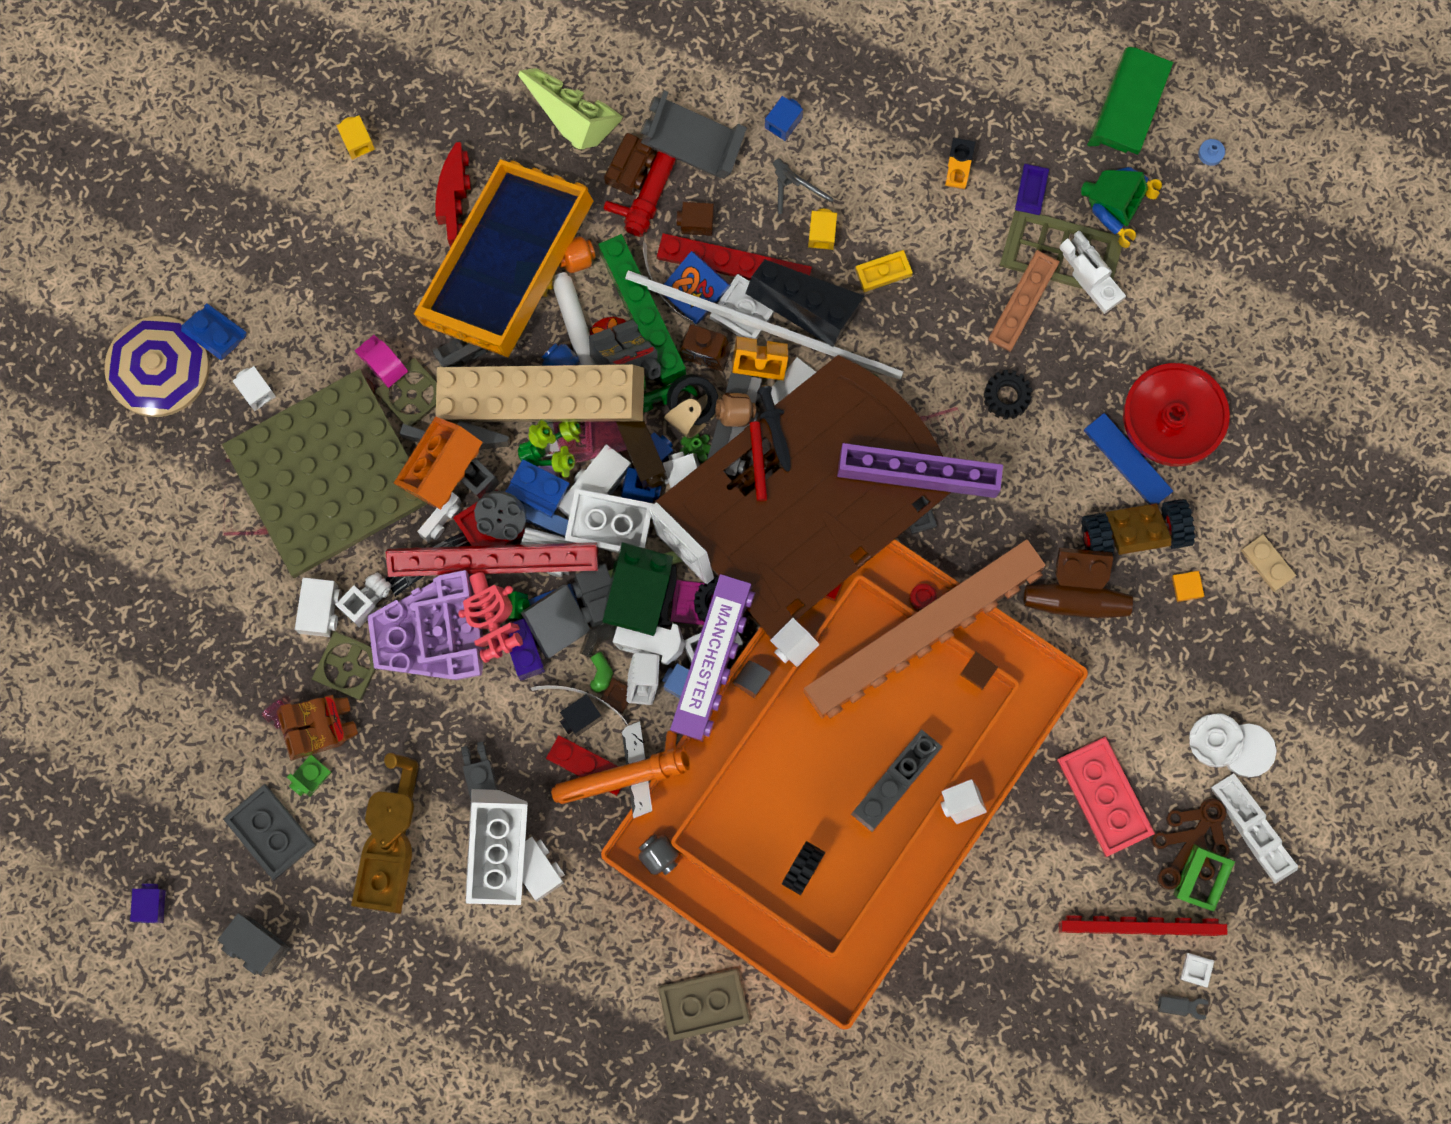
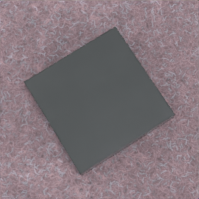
M567 585L560 586L521 612L545 658L552 657L591 631Z

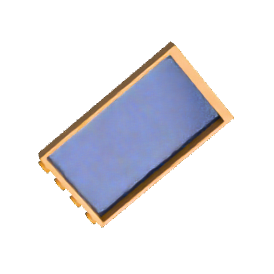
M500 159L414 312L419 322L425 327L509 358L562 261L567 247L571 244L594 202L588 192V188L578 182L574 184L567 182L558 175H553V177L546 175L537 168H525L516 161L507 162Z

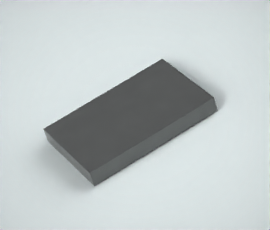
M266 784L262 785L223 818L273 881L316 846Z

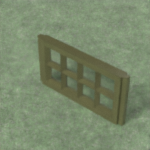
M1015 210L999 266L1023 273L1026 271L1029 264L1016 261L1020 244L1035 247L1036 250L1041 252L1042 249L1058 254L1057 260L1060 262L1050 280L1083 289L1073 276L1059 273L1064 257L1063 252L1060 249L1044 245L1049 227L1064 231L1061 244L1067 238L1069 239L1070 233L1074 234L1077 231L1082 232L1089 241V244H1091L1092 239L1108 243L1103 261L1112 270L1110 277L1114 278L1122 249L1118 242L1120 236L1041 214L1035 215ZM1027 222L1043 226L1038 243L1022 239Z

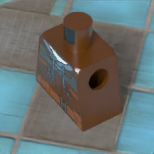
M690 324L678 353L681 359L723 372L731 346L725 335Z

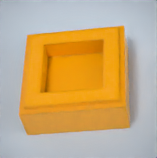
M1199 571L1172 576L1177 602L1204 597Z

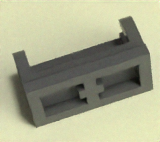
M456 338L438 349L434 347L432 352L441 367H462L489 352V350Z

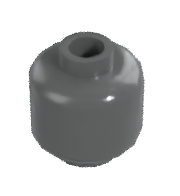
M654 834L639 847L641 852L638 858L653 875L661 872L667 875L678 865L675 860L679 855V851L672 846L671 841L665 835L657 837Z

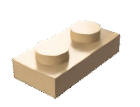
M1264 534L1241 550L1273 592L1296 576Z

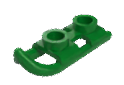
M671 384L644 394L643 413L654 409L652 404L662 400L663 405L667 404V393ZM691 385L681 390L688 391L694 397H698L696 389Z

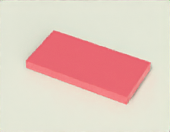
M1106 736L1057 759L1105 857L1155 834Z

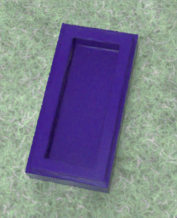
M1024 164L1015 205L1016 211L1040 215L1049 173L1048 168Z

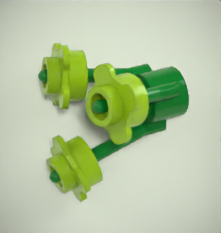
M540 420L536 426L531 425L528 433L529 440L520 444L518 448L520 460L522 461L523 459L535 466H552L555 472H562L564 478L569 477L570 469L574 468L575 459L573 454L568 452L567 446H562L560 451L554 452L552 460H542V458L546 454L545 447H547V444H553L561 437L567 442L574 439L577 443L581 442L579 436L582 432L580 424L578 422L559 423L560 432L553 434L551 428L543 420Z

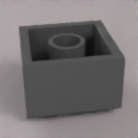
M241 913L234 917L218 938V941L223 944L222 951L232 958L236 957L244 960L243 967L254 975L259 974L260 976L263 974L272 975L292 949L252 917Z

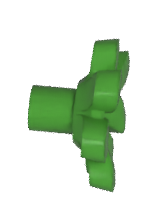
M699 434L692 438L684 436L681 439V444L685 447L679 452H683L684 456L696 453L699 462L704 463L707 460L706 454H709L711 447L707 445L710 438L706 434L702 437H699Z

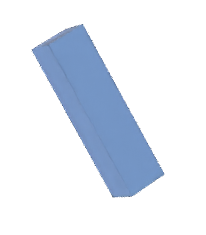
M523 504L526 510V522L565 538L568 525L567 519L556 514L550 518Z

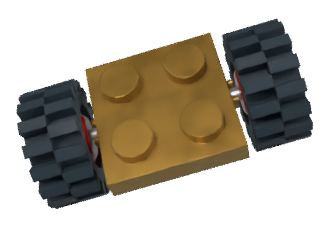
M1186 499L1162 503V514L1157 503L1083 516L1081 530L1086 550L1112 552L1113 557V544H1115L1119 555L1163 547L1176 549L1193 546L1195 543V526L1193 525L1194 519L1191 516V508H1189V503Z

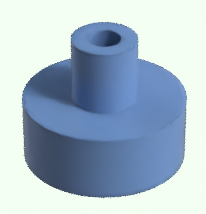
M1209 139L1202 143L1198 155L1204 164L1214 166L1222 161L1225 155V148L1220 141Z

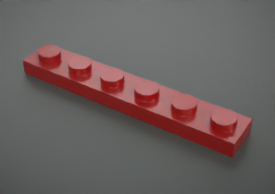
M664 233L662 234L657 253L658 260L681 264L688 254L693 251L717 273L736 277L738 274L747 280H751L752 275L764 259L809 276L812 270L811 266Z
M1069 915L1065 916V920L1059 921V933L1228 935L1227 924H1219V919L1204 918L1202 923H1192V918H1175V923H1164L1163 917H1148V922H1137V917H1120V922L1109 921V916H1093V921H1082V916Z

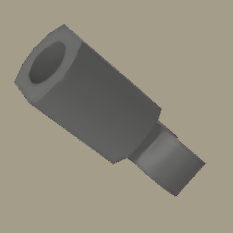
M1160 993L1157 1011L1180 1016H1187V1013H1189L1193 1018L1203 1020L1206 1019V1015L1198 1014L1196 1007L1198 1004L1207 1005L1208 1001L1199 998L1191 1002L1188 997Z

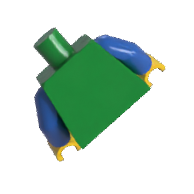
M1126 167L1118 170L1103 171L1096 183L1084 182L1081 194L1084 197H1089L1092 212L1099 221L1114 235L1118 234L1120 236L1119 244L1124 248H1128L1130 242L1124 236H1128L1134 241L1136 232L1132 229L1122 228L1123 225H1129L1144 195L1149 199H1156L1160 194L1158 190L1161 189L1162 183L1158 179L1148 181V177L1143 172H1138L1132 167Z

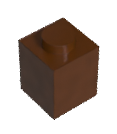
M683 202L682 211L677 210V226H681V233L712 236L714 204Z

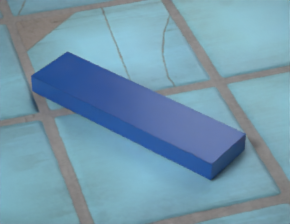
M1105 413L1084 429L1089 438L1148 504L1157 503L1158 505L1173 492L1170 486Z

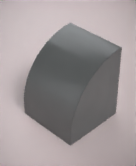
M748 661L733 681V684L755 698L770 677L771 672L755 662Z

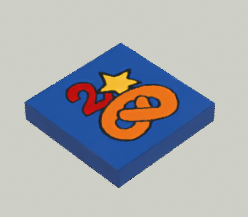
M693 251L688 254L663 284L713 303H717L731 286ZM665 296L695 324H698L709 312Z

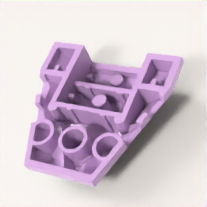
M466 570L439 575L433 579L434 582L421 589L416 588L411 591V595L400 601L395 600L367 616L375 669L451 680L482 675L483 660L480 657V650H485V647L476 646L474 642L483 637L482 629L471 627L467 623L466 617L460 618L458 615L460 610H464L463 601L474 595Z

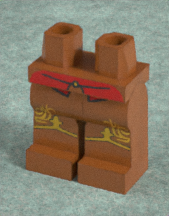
M329 695L324 698H317L293 705L286 704L279 707L276 713L283 735L286 734L284 740L290 761L342 746L345 741L354 738L358 734L354 721L341 724L339 715L350 712L347 697L334 699L333 695Z

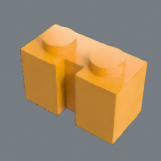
M736 336L732 358V373L784 381L788 361V344L767 341L765 347L757 345V339Z

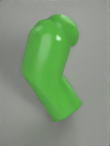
M602 652L590 658L597 669L594 680L590 683L591 689L596 693L606 690L613 676V670Z

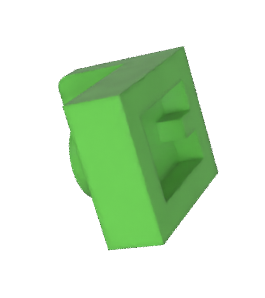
M310 755L293 775L290 773L287 776L292 782L289 787L299 796L305 793L311 797L332 772L313 755Z

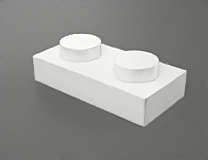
M452 492L449 501L443 505L442 509L436 508L417 531L421 538L429 543L432 538L437 540L445 530L443 525L449 518L453 520V517L461 511L460 504L462 502L457 495Z

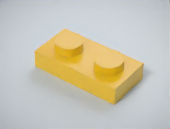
M904 250L855 266L863 292L911 277L913 273Z

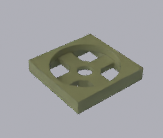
M415 358L405 365V368L408 370L407 373H420L424 378L415 385L409 384L403 376L394 384L402 391V396L392 404L389 399L390 387L388 388L384 383L375 390L376 394L401 422L411 427L436 408L437 382ZM432 385L434 395L430 405H428L422 398V392ZM415 390L417 396L414 399H409L407 397L408 391ZM408 404H414L420 413L404 414L400 411Z
M334 631L312 680L361 701L376 670L373 663L372 648ZM339 645H352L348 655L343 658L331 654L333 649ZM362 650L366 651L369 656L370 669L358 665L357 659ZM345 662H352L353 669L351 671H344L343 665ZM326 664L338 668L339 674L335 683H331L326 676ZM353 675L365 679L356 687L344 688L349 677Z

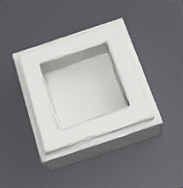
M1186 953L1180 980L1207 988L1214 960Z

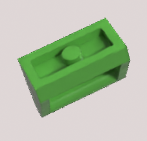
M1194 844L1181 873V882L1175 888L1173 894L1178 899L1214 912L1235 861ZM1206 857L1223 863L1207 902L1190 895Z

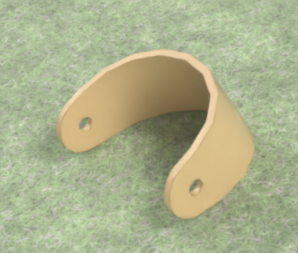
M717 392L718 399H721L722 395L719 392ZM707 394L698 400H685L668 412L664 419L686 438L696 436L707 425L705 423L694 425L706 407Z

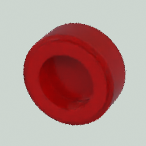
M919 584L910 593V603L918 611L937 600L935 589L928 584Z

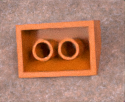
M435 416L397 476L394 484L425 503L441 510L443 505L449 501L457 483L463 479L465 470L470 462L478 455L479 448L483 442L461 426Z

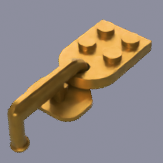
M388 753L384 758L386 767L389 769H394L395 767L403 768L398 794L376 792L368 801L365 822L372 834L365 842L362 850L351 906L401 914L412 860L411 843L405 833L411 825L414 810L412 798L419 765L414 759Z

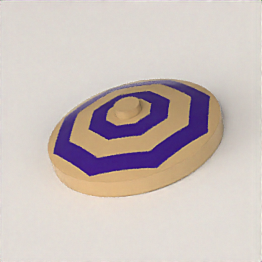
M166 316L142 318L125 327L112 341L105 359V378L113 396L128 410L148 417L168 416L185 409L202 392L209 374L208 352L181 331L184 322Z

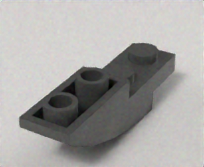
M921 729L851 815L873 832L943 746Z

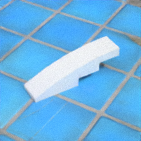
M1234 773L1211 787L1217 799L1226 808L1228 816L1248 847L1275 884L1298 870V865L1282 846V840L1267 822L1266 814Z

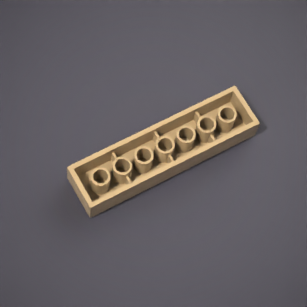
M633 364L437 367L436 417L449 422H459V420L463 422H539L540 420L545 422L643 421L644 368Z

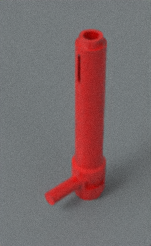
M658 151L638 198L634 199L630 208L610 201L605 202V211L626 217L624 229L629 234L642 237L648 231L651 225L649 221L654 218L657 211V202L676 162V158Z

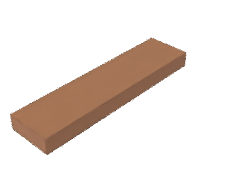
M1036 250L988 341L1011 352L1060 261Z

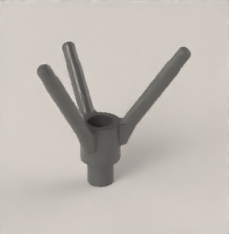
M779 158L773 162V166L776 169L775 174L778 177V214L783 213L784 187L791 183L796 186L801 184L820 197L833 202L834 199L795 174L787 164L783 163L782 159Z

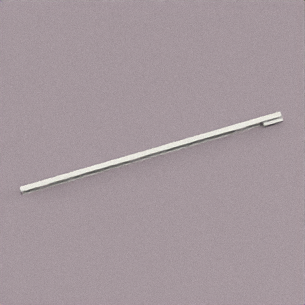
M629 270L626 274L625 279L647 286L651 291L834 357L840 355L864 368L899 380L902 377L903 371L877 361L832 347L783 327L649 280L648 277Z

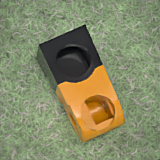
M953 137L945 186L959 189L966 188L976 141Z

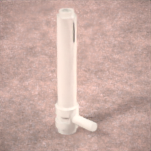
M566 272L556 274L553 277V289L573 351L580 360L578 365H598L590 356V333L572 278Z

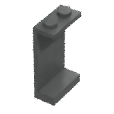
M665 90L658 97L654 96L649 106V110L652 113L649 120L646 119L640 131L641 134H644L641 143L716 177L725 179L730 175L747 127L737 124L734 128L730 129L667 100L669 92Z

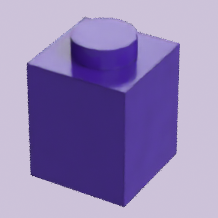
M141 884V889L132 888L130 922L164 923L166 890L158 889V884Z

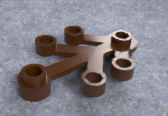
M1207 799L1196 810L1184 812L1174 810L1169 812L1166 821L1168 824H1171V827H1178L1183 822L1200 820V822L1193 830L1170 834L1157 833L1152 837V845H1155L1156 849H1164L1168 845L1186 842L1170 867L1164 868L1158 873L1157 881L1163 889L1171 890L1179 886L1181 882L1180 871L1186 864L1194 844L1207 849L1204 835L1209 827L1215 844L1212 847V852L1217 853L1216 847L1222 845L1225 848V853L1222 856L1226 857L1229 854V847L1225 843L1221 823L1226 818L1227 811L1220 800ZM1210 807H1213L1217 810L1216 817H1210L1208 815V809ZM1172 814L1179 816L1180 821L1178 824L1171 822L1170 817ZM1157 836H1162L1165 839L1163 846L1156 844L1155 839ZM1206 857L1202 868H1209L1211 874L1208 878L1203 877L1200 870L1198 877L1203 881L1212 879L1215 874L1214 868L1210 865L1209 858ZM1165 874H1170L1173 877L1171 884L1164 882L1163 877Z

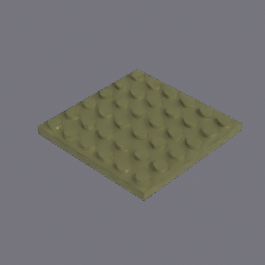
M360 369L222 444L293 578L427 505L424 501L394 484L409 457Z

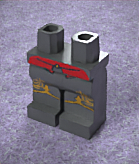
M634 320L612 327L613 332L609 328L589 336L590 356L598 365L633 364L643 367L644 376L646 375L651 380L660 377L661 366L657 361V350L638 332V325Z

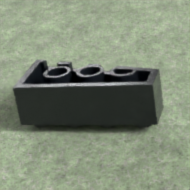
M766 259L763 260L752 275L745 293L834 347L858 312L865 297L859 293Z

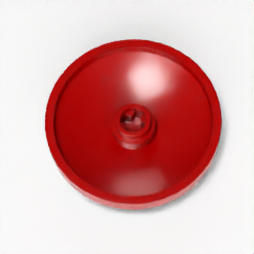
M1183 363L1162 364L1143 373L1130 388L1123 407L1125 430L1136 449L1156 463L1175 467L1192 465L1211 455L1223 441L1230 420L1228 401L1220 385L1205 371Z

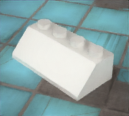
M471 789L466 875L467 904L521 905L528 806L526 801L500 790Z

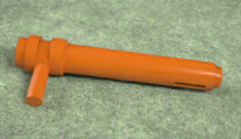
M668 731L664 752L652 754L648 759L558 783L552 788V798L556 803L565 804L653 779L660 781L669 778L670 775H682L686 770L690 769V759L685 749L679 750L676 748L677 733Z

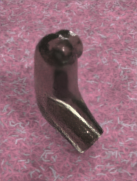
M602 623L591 628L585 636L580 654L591 658L603 642L614 638L617 626Z

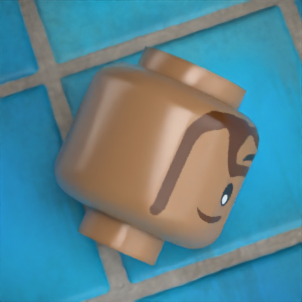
M728 392L723 394L721 399H717L715 407L716 418L725 427H745L749 424L750 419L755 417L756 405L751 403V399L746 393Z

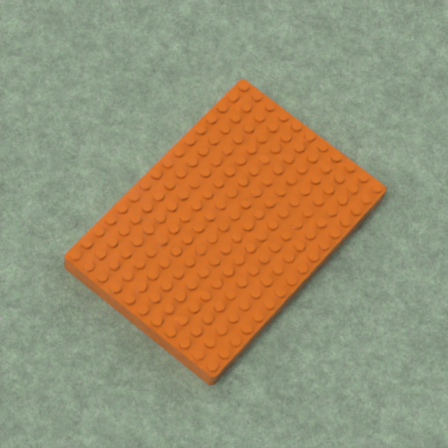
M897 540L892 541L844 581L836 602L824 597L796 620L820 644L798 667L790 660L784 663L774 653L778 648L770 641V637L761 627L758 629L731 667L726 685L721 684L718 694L722 695L718 711H712L710 720L714 721L710 736H704L702 742L683 735L676 745V748L679 750L685 749L688 753L690 769L686 770L682 775H670L669 778L660 781L657 779L651 780L649 789L652 811L633 818L631 809L601 852V857L606 864L841 1030L849 1029L856 1021L1088 675L1087 669L998 608H995L987 614L984 611L975 616L977 620L967 628L963 629L962 626H959L953 631L955 635L941 644L940 641H937L931 645L933 650L919 659L916 655L908 661L910 665L903 671L896 673L894 670L886 675L888 680L879 687L874 688L871 685L865 689V696L853 704L850 700L841 706L843 710L834 717L829 718L827 715L821 719L803 692L806 686L919 612L910 603V593L915 586L919 584L932 586L936 591L938 599L961 584ZM860 547L850 557L856 563L867 553ZM796 599L787 607V610L792 615L804 604ZM975 652H978L998 666L983 690L960 675ZM748 661L755 662L771 672L770 677L755 698L733 684V681ZM922 729L943 747L875 830L871 832L851 814ZM972 779L979 788L987 812L956 824L951 816L947 818L944 814L941 802L945 800L941 791ZM654 834L657 837L665 835L671 841L672 846L679 851V855L675 860L678 865L667 875H664L663 872L657 875L651 874L638 858L641 852L639 847ZM808 841L825 851V854L803 893L799 895L782 885V882L804 843Z

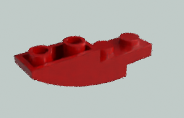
M456 142L443 164L436 190L435 217L438 225L446 224L447 240L450 248L463 226V223H459L458 215H463L461 199L467 198L466 190H471L470 175H465V166H469L468 151H463L461 142Z

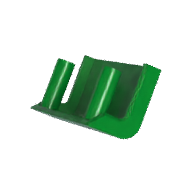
M1135 47L1125 48L1118 61L1087 146L1103 144L1124 153L1129 151L1138 155L1174 62Z

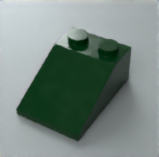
M622 542L614 563L602 622L654 636L670 577L673 556Z

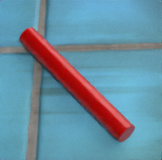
M756 421L750 423L756 498L757 501L762 502L767 501L761 427L760 422Z

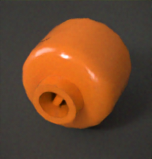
M581 236L575 237L567 247L559 267H564L568 273H575L591 267L592 260L595 259V251L590 240H585Z

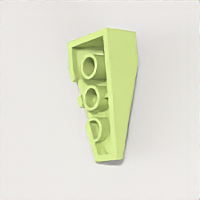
M537 68L519 71L518 76L560 133L578 149L598 146L623 118V116L599 100L595 102V105L582 99L584 93L578 89L575 91L568 88L562 89V81Z

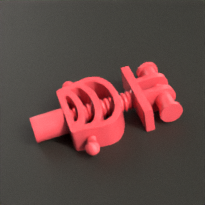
M479 572L469 577L474 595L463 601L464 610H460L458 615L460 618L466 617V621L471 627L490 630L489 634L474 641L475 645L484 648L489 645L490 648L480 650L481 659L483 662L488 663L494 657L497 659L502 657V650L508 654L512 652L514 647L523 645V640L516 632L520 630L518 624L508 623L500 627V624L506 621L512 612V603L507 595L513 592V588L506 586L504 590L503 587L496 585L489 587L485 574ZM478 618L485 619L486 622L479 623ZM516 632V633L513 634L512 637L509 638L508 635H509L510 633Z

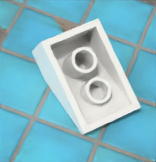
M575 488L565 541L572 543L597 542V548L617 553L622 542L645 548L651 519L649 507L653 503Z

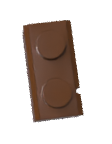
M626 133L604 176L605 184L633 196L636 189L641 190L646 178L643 174L646 168H651L656 157L654 149L642 144V139H639L637 136Z

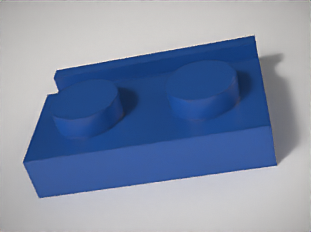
M207 303L201 311L198 310L181 327V331L221 361L247 335L246 331Z
M522 459L505 492L514 495L523 504L552 518L570 483Z

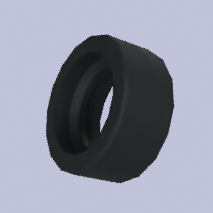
M695 374L681 376L669 387L667 393L669 411L678 405V395L684 387L698 385L707 394V404L694 425H701L709 421L715 414L718 399L715 386L704 377Z

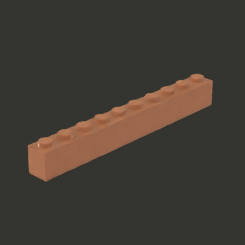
M1026 539L806 686L803 691L821 719L827 715L829 718L834 717L843 710L841 707L849 700L853 704L865 696V689L871 685L874 688L879 687L888 680L886 675L894 670L896 673L903 671L910 665L908 662L916 655L920 659L933 650L931 645L937 641H940L942 644L955 635L953 631L959 626H962L963 629L967 628L977 620L975 618L977 614L982 611L985 614L991 612L999 606L998 600L1004 596L1010 599L1021 591L1019 586L1027 581L1029 584H1032L1043 576L1041 572L1046 566Z

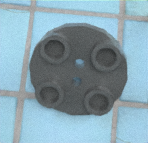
M492 491L484 494L478 500L474 510L478 531L496 539L514 540L522 532L527 521L526 510L522 502L514 495L505 491Z

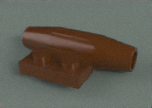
M1059 547L1055 569L1059 583L1026 585L1023 604L1025 607L1055 615L1097 619L1131 616L1133 596L1103 588L1110 580L1113 562L1112 552Z

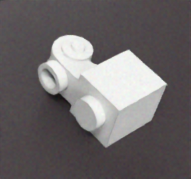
M378 572L366 578L365 587L362 590L353 585L335 604L359 628L368 620V615L376 612L378 608L375 605L383 597L386 598L389 595L392 584L386 582V579L382 578V575Z

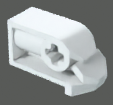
M672 624L671 630L657 627L654 636L617 626L612 641L622 651L634 654L640 651H648L659 655L661 663L665 665L675 661L683 653L685 646L680 628L676 624Z

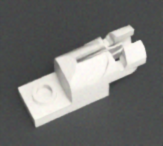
M1077 231L1074 233L1075 237L1071 241L1067 238L1059 248L1063 252L1065 259L1073 267L1074 272L1072 275L1105 314L1122 302L1126 295L1110 277L1112 270L1103 261L1096 249L1089 244V241L1081 231ZM1076 249H1077V251H1078V253H1079V256H1076V255H1075V250H1076Z

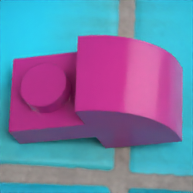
M375 335L371 336L355 350L360 359L388 388L408 372L392 350Z

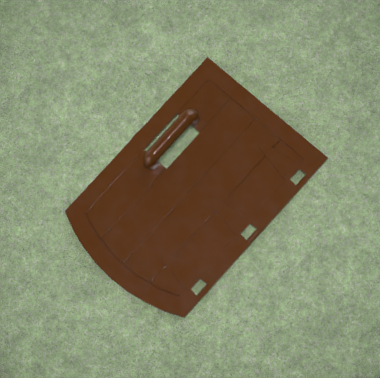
M840 355L833 358L775 405V409L784 411V414L780 415V426L789 449L790 471L786 472L781 467L766 479L767 501H757L756 488L747 496L742 494L743 491L755 483L753 464L732 481L724 473L728 467L752 449L750 425L656 500L707 552L711 569L718 577L721 574L752 585L751 591L755 592L751 608L746 607L745 609L770 639L792 618L795 620L799 619L867 561L952 493L837 477L840 450L843 443L943 457L938 444L927 426L895 390L873 373ZM758 418L756 421L760 422L762 440L766 438L771 444L770 450L763 455L766 474L780 461L775 452L772 433L765 419L760 420ZM924 496L929 503L917 512L912 504ZM861 547L867 554L854 563L850 555ZM798 599L804 605L791 615L787 607Z

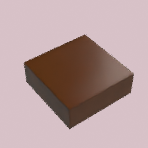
M975 652L960 675L983 690L998 666L978 652Z
M613 677L609 687L600 699L623 714L629 704L626 701L628 686Z

